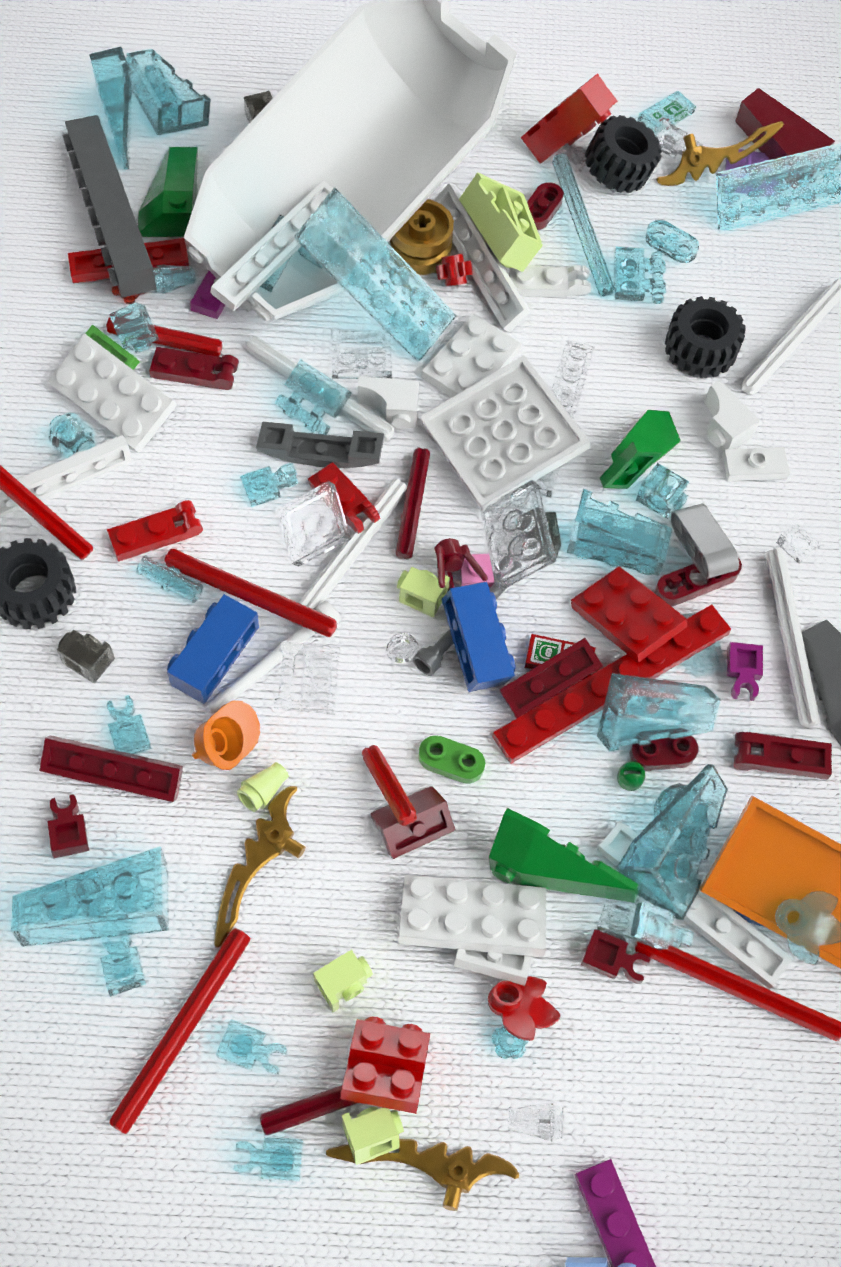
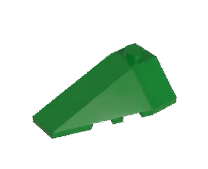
M169 147L138 211V228L142 237H184L197 198L198 147Z
M509 808L506 809L488 857L490 870L493 871L492 874L497 879L508 884L513 881L522 886L543 887L553 891L635 902L639 884L602 861L593 860L592 863L585 860V856L578 851L579 847L573 843L559 844L547 836L550 832V829Z

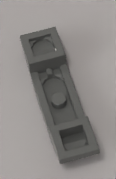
M262 421L256 449L266 455L297 464L326 467L333 462L338 468H356L380 463L385 436L384 433L354 430L352 437L295 432L293 424Z

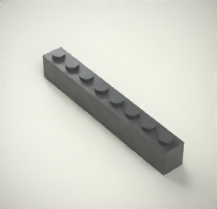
M93 115L65 121L67 133L62 134L65 148L69 154L72 169H78L75 171L79 188H85L81 189L85 207L91 206V208L87 209L91 225L98 226V228H94L98 246L104 245V248H101V253L105 266L111 265V268L107 270L112 287L118 286L121 297L157 290L153 267L99 116Z

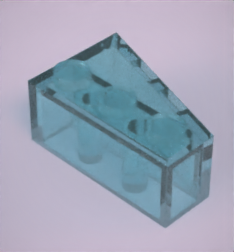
M147 49L126 53V81L157 136L209 126L211 99L206 94L200 95L195 91L193 83L188 79L183 80L175 73V68L155 50Z
M583 488L566 553L574 554L580 559H593L605 562L612 567L620 566L633 569L643 575L653 574L659 576L666 560L672 528L639 513H636L634 517L618 510L619 504L610 500L608 505L591 498L592 492Z
M612 673L597 737L610 752L619 750L620 746L635 743L639 745L651 744L650 740L666 737L676 739L712 732L721 699L705 685Z

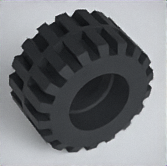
M613 115L604 120L599 125L585 152V158H587L585 163L590 168V174L597 178L596 181L600 184L603 183L606 185V188L610 190L613 188L616 192L622 193L626 191L627 193H632L634 190H640L646 184L662 157V147L659 145L658 137L653 135L654 131L651 128L648 129L642 121L638 122L633 117L626 118L625 115H619L618 117Z
M703 296L696 297L695 301L690 298L685 301L684 305L680 304L676 312L673 313L664 343L666 345V355H670L669 361L672 364H677L678 370L681 372L684 370L688 371V375L693 377L695 374L700 375V378H707L708 375L717 377L720 372H727L736 361L746 331V326L742 324L744 319L741 315H736L737 309L735 307L727 306L728 302L724 300L719 302L715 300V297L704 299ZM697 335H705L712 340L703 339Z
M24 538L23 543H18L15 540L10 542L11 547L7 549L4 546L1 547L0 616L4 620L8 619L10 625L17 627L21 623L23 629L30 630L32 625H36L40 629L45 628L44 623L50 621L52 625L58 622V615L65 616L69 612L67 605H73L75 600L73 594L76 593L75 579L62 551L59 552L57 546L53 543L47 546L46 541L39 538L36 542H33L31 538ZM28 577H47L45 582L33 591H15L18 584Z

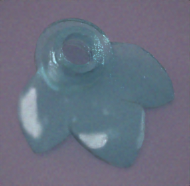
M815 891L809 893L801 900L788 899L778 906L775 913L776 924L782 932L787 934V945L791 953L801 961L816 965L819 959V945L841 942V923L831 915L837 905V897L827 892ZM791 911H798L799 919L795 923H789L787 920V916Z

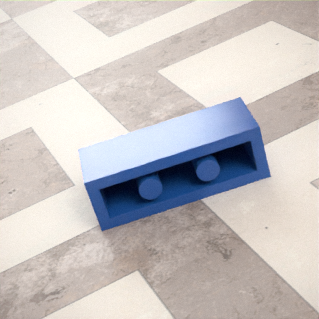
M487 582L450 588L441 600L468 693L505 685L515 676L516 665L512 654L508 653L505 643L506 630L504 625L499 622L496 613L497 601L494 593L490 592Z
M223 594L218 603H212L205 614V620L201 626L194 628L190 632L185 648L180 654H175L169 661L167 674L170 685L200 703L205 704L259 629L258 612Z

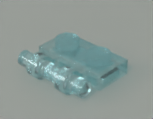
M615 247L614 300L643 301L646 292L652 295V302L654 304L663 303L664 294L666 293V282L663 280V274L666 272V263L662 259V253L655 251L651 254V258H645L644 248ZM645 272H649L652 278H645Z
M300 359L284 384L293 390V393L289 399L282 394L279 395L275 404L283 409V414L289 418L295 417L304 423V427L310 432L327 435L330 431V426L323 422L324 415L327 413L336 419L352 392ZM304 399L315 405L311 413L301 407Z

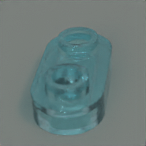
M655 220L647 227L645 241L650 247L679 263H690L697 257L700 245L698 240L691 234L664 220Z

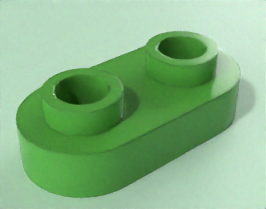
M438 735L427 737L419 747V762L428 771L465 784L478 781L484 773L485 758L476 748ZM437 747L442 750V753L440 755H433L430 750ZM465 759H471L474 762V765L471 767H467L462 763V761Z

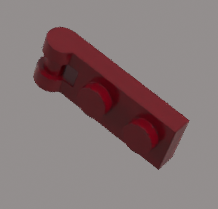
M156 346L149 373L150 378L230 390L233 387V373L238 369L239 360L232 355L218 357Z
M738 732L735 734L734 745L738 747V752L734 756V768L737 770L749 771L753 769L828 780L832 775V743L753 732ZM751 748H761L760 756L752 755Z

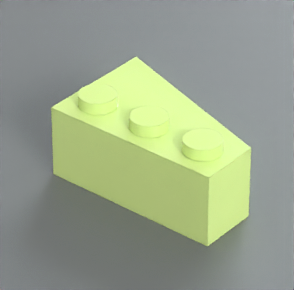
M477 172L459 198V201L498 261L506 268H515L523 272L543 246L523 193Z

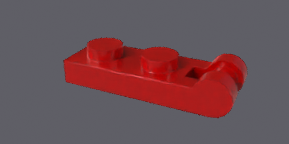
M185 500L178 503L174 508L107 529L118 562L201 534L203 527L200 520L195 518L196 509L193 502ZM183 520L184 523L181 526L175 527L174 523Z

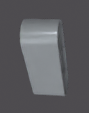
M701 503L672 511L671 524L674 533L705 579L738 570L739 559L736 549L705 504Z

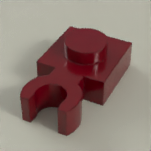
M74 794L69 796L70 805L66 808H59L55 798L50 800V809L55 819L49 820L47 823L53 859L90 851L85 818L83 814L77 815L79 806Z
M594 929L581 966L614 980L618 972L622 971L630 982L641 984L645 976L637 974L633 969V964L640 963L647 966L651 959L643 953H634L632 955L625 953L628 942Z

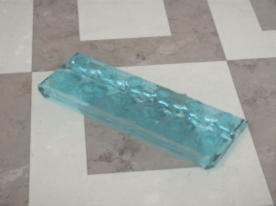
M841 143L716 173L718 230H733L841 203Z
M336 188L331 190L316 211L294 235L296 241L417 361H421L457 316Z

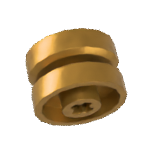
M427 199L390 239V256L392 261L401 270L415 275L436 273V266L442 265L441 257L451 256L454 220L450 211L442 204Z

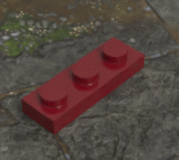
M583 638L499 689V692L515 718H518L599 670L603 665L587 639Z

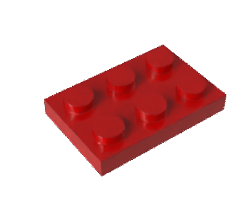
M620 566L571 599L573 610L637 663L687 627V618Z

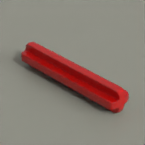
M377 745L364 748L362 750L363 760L397 821L402 826L414 823L417 819L416 810Z

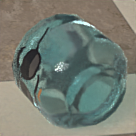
M72 412L56 416L50 422L48 441L65 458L95 446V431L78 414Z

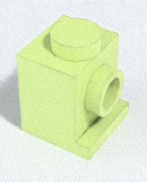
M411 567L409 572L404 570L397 583V588L400 589L399 602L434 618L442 604L441 599L448 592L450 577L445 575V587L440 588L438 578L432 572L418 570L414 567Z
M352 949L313 973L314 982L332 1012L339 1009L338 1000L341 998L349 1001L364 991L363 985L373 975L363 956L357 958Z
M369 1107L361 1111L354 1119H351L349 1112L341 1115L343 1130L356 1165L400 1148L399 1134L404 1132L397 1110L390 1111V1109L383 1107L380 1109L378 1107Z

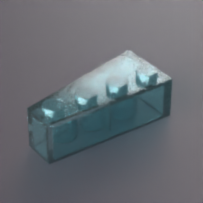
M161 846L12 896L11 932L22 947L169 931L168 863Z

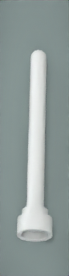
M326 600L314 608V610L336 619L337 624L341 621L337 610ZM301 627L211 700L209 709L212 712H217L222 706L233 701L316 632Z

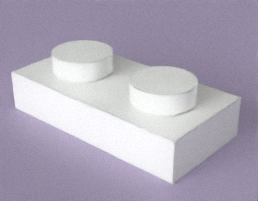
M458 949L454 966L525 986L532 956Z

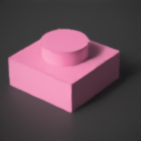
M471 554L488 576V580L483 581L468 561L464 559L463 566L460 569L461 586L487 582L490 588L494 584L492 554Z

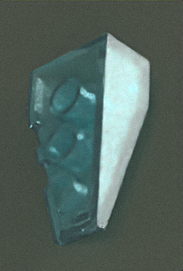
M122 46L91 53L89 58L96 87L111 133L113 132L123 169L127 170L130 169L132 81L130 75L135 74L131 57H125Z
M707 764L632 841L617 866L619 873L639 884L638 896L677 920H684L699 892L702 881L697 878L701 860L708 861L710 849L706 847L710 829H715L718 826L728 791L727 786L713 764Z

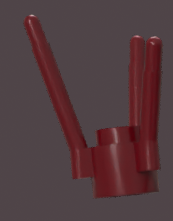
M448 538L440 541L434 547L437 557L438 585L440 588L445 587V575L450 577L448 591L450 588H455L452 572L462 568L464 559L468 561L483 581L488 580V576L471 555L468 545L461 546L458 540Z

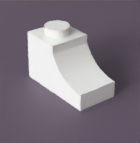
M359 376L358 403L374 408L383 415L388 423L397 429H416L420 381Z
M720 379L712 383L704 400V404L712 415L706 435L709 437L710 442L724 453L725 449H736L753 438L760 420Z

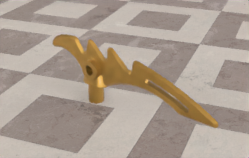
M780 121L758 128L745 140L721 148L697 146L694 133L688 134L683 137L686 150L682 152L679 166L671 174L658 177L656 180L659 184L665 186L679 185L685 182L689 172L692 178L697 181L706 167L709 168L711 174H715L725 158L728 159L730 164H735L767 142L784 123ZM762 132H766V134L756 143H754L747 149L743 150L742 152L738 151V149L750 143Z
M296 786L283 789L270 802L268 810L272 818L271 821L262 818L256 820L258 841H254L251 838L245 840L247 865L235 864L227 881L216 926L214 945L217 948L222 945L237 922L243 894L255 874L265 864L281 855L284 851L299 859L306 849V846L292 839L294 832L287 820V806L291 797L297 791ZM239 881L240 885L232 906L230 921L226 923L231 896L236 883Z
M399 1139L400 1148L398 1153H386L361 1163L394 1161L408 1164L425 1172L438 1182L440 1186L446 1188L442 1207L450 1211H458L461 1193H469L472 1186L483 1177L502 1174L514 1179L519 1178V1172L516 1167L499 1156L486 1153L474 1163L473 1151L470 1146H466L447 1156L448 1146L445 1142H440L418 1153V1144L414 1139ZM349 1144L326 1150L328 1157L355 1163Z

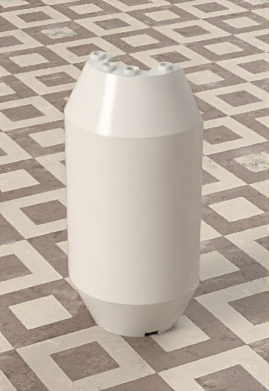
M372 0L360 5L206 169L184 235V239L189 246L187 253L197 263L200 264L202 262L216 277L215 283L324 180L346 198L344 205L249 296L240 307L248 313L251 310L255 311L264 321L268 322L269 320L274 321L341 294L493 128L517 52L495 33L487 42L483 41L449 12V0Z

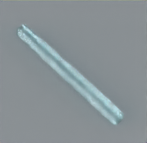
M565 153L556 154L553 156L552 164L560 187L563 189L564 198L600 296H610L613 294L615 286L568 156Z

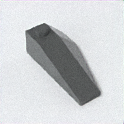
M826 619L801 633L810 671L814 673L818 689L816 691L819 700L823 701L827 713L826 722L828 728L841 746V632Z

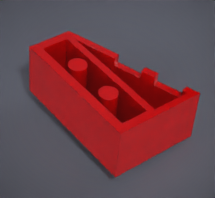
M597 73L554 107L520 138L541 164L565 144L571 146L582 137V134L583 136L586 135L597 124L599 125L612 114L609 109L618 101Z

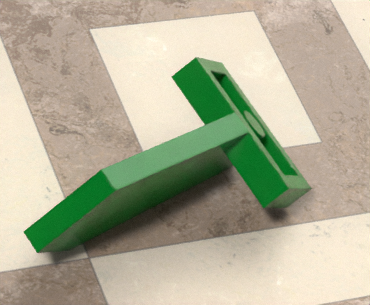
M647 410L611 453L613 463L599 477L603 488L628 489L645 471L680 443L681 439L669 411Z

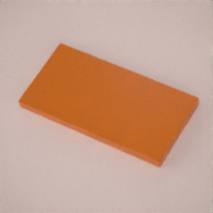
M751 795L701 884L700 891L841 969V844Z

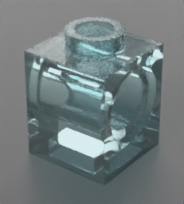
M135 302L109 314L123 349L134 350L135 353H140L152 347L151 342L159 339L145 305Z
M657 462L641 483L636 501L668 519L672 511L682 509L688 500L689 495L685 494L690 481Z

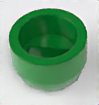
M635 761L624 763L617 773L618 784L628 791L638 790L646 778L644 767ZM624 771H635L639 774L632 773L624 775Z

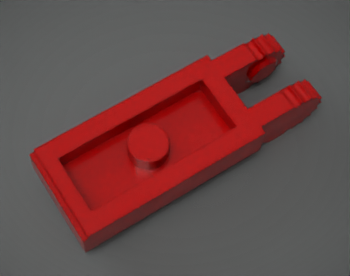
M333 462L307 479L315 493L343 523H347L356 533L359 534L365 530L362 521L356 516L359 513L363 512L374 523L381 519L374 505Z

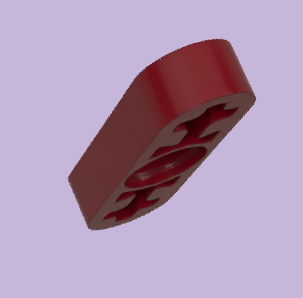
M739 559L737 571L706 579L707 583L704 585H696L690 580L691 574H701L693 563L663 575L658 580L654 593L671 607L733 583L742 569L741 560ZM668 586L669 589L677 588L675 595L670 591L665 592V587Z

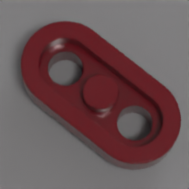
M552 182L540 184L527 201L537 230L545 228L562 205L564 192L558 184Z
M686 732L645 734L634 740L629 751V757L631 761L640 763L645 771L685 768L691 765L697 757L699 746L696 739ZM677 744H684L687 751L679 750ZM643 747H651L654 753L647 754L643 750Z

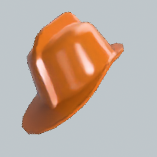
M231 701L222 706L207 721L199 725L195 731V751L192 753V757L194 759H201L204 763L216 766L221 770H231L258 743L260 722L253 708L243 701Z

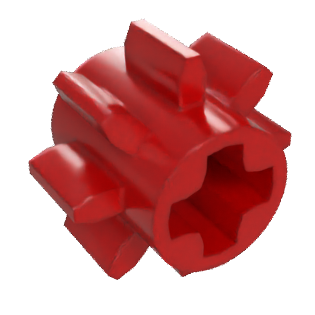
M463 254L441 257L442 265L436 266L437 280L444 279L445 287L466 284V276L473 275L471 260L464 261Z

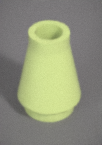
M274 762L270 767L242 781L241 788L237 790L238 798L244 806L253 812H256L259 808L264 809L282 783L288 779V772L281 764Z

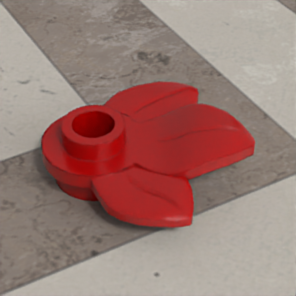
M528 976L525 986L511 981H502L497 983L488 995V1006L491 1011L501 1016L503 1026L510 1034L522 1040H534L536 1028L550 1027L558 1022L561 1017L557 1009L542 997L547 981L540 978Z

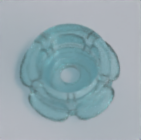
M503 1024L501 1028L494 1030L492 1043L499 1057L503 1059H519L525 1054V1046L529 1041L513 1036L504 1028ZM507 1038H513L514 1043L508 1044Z

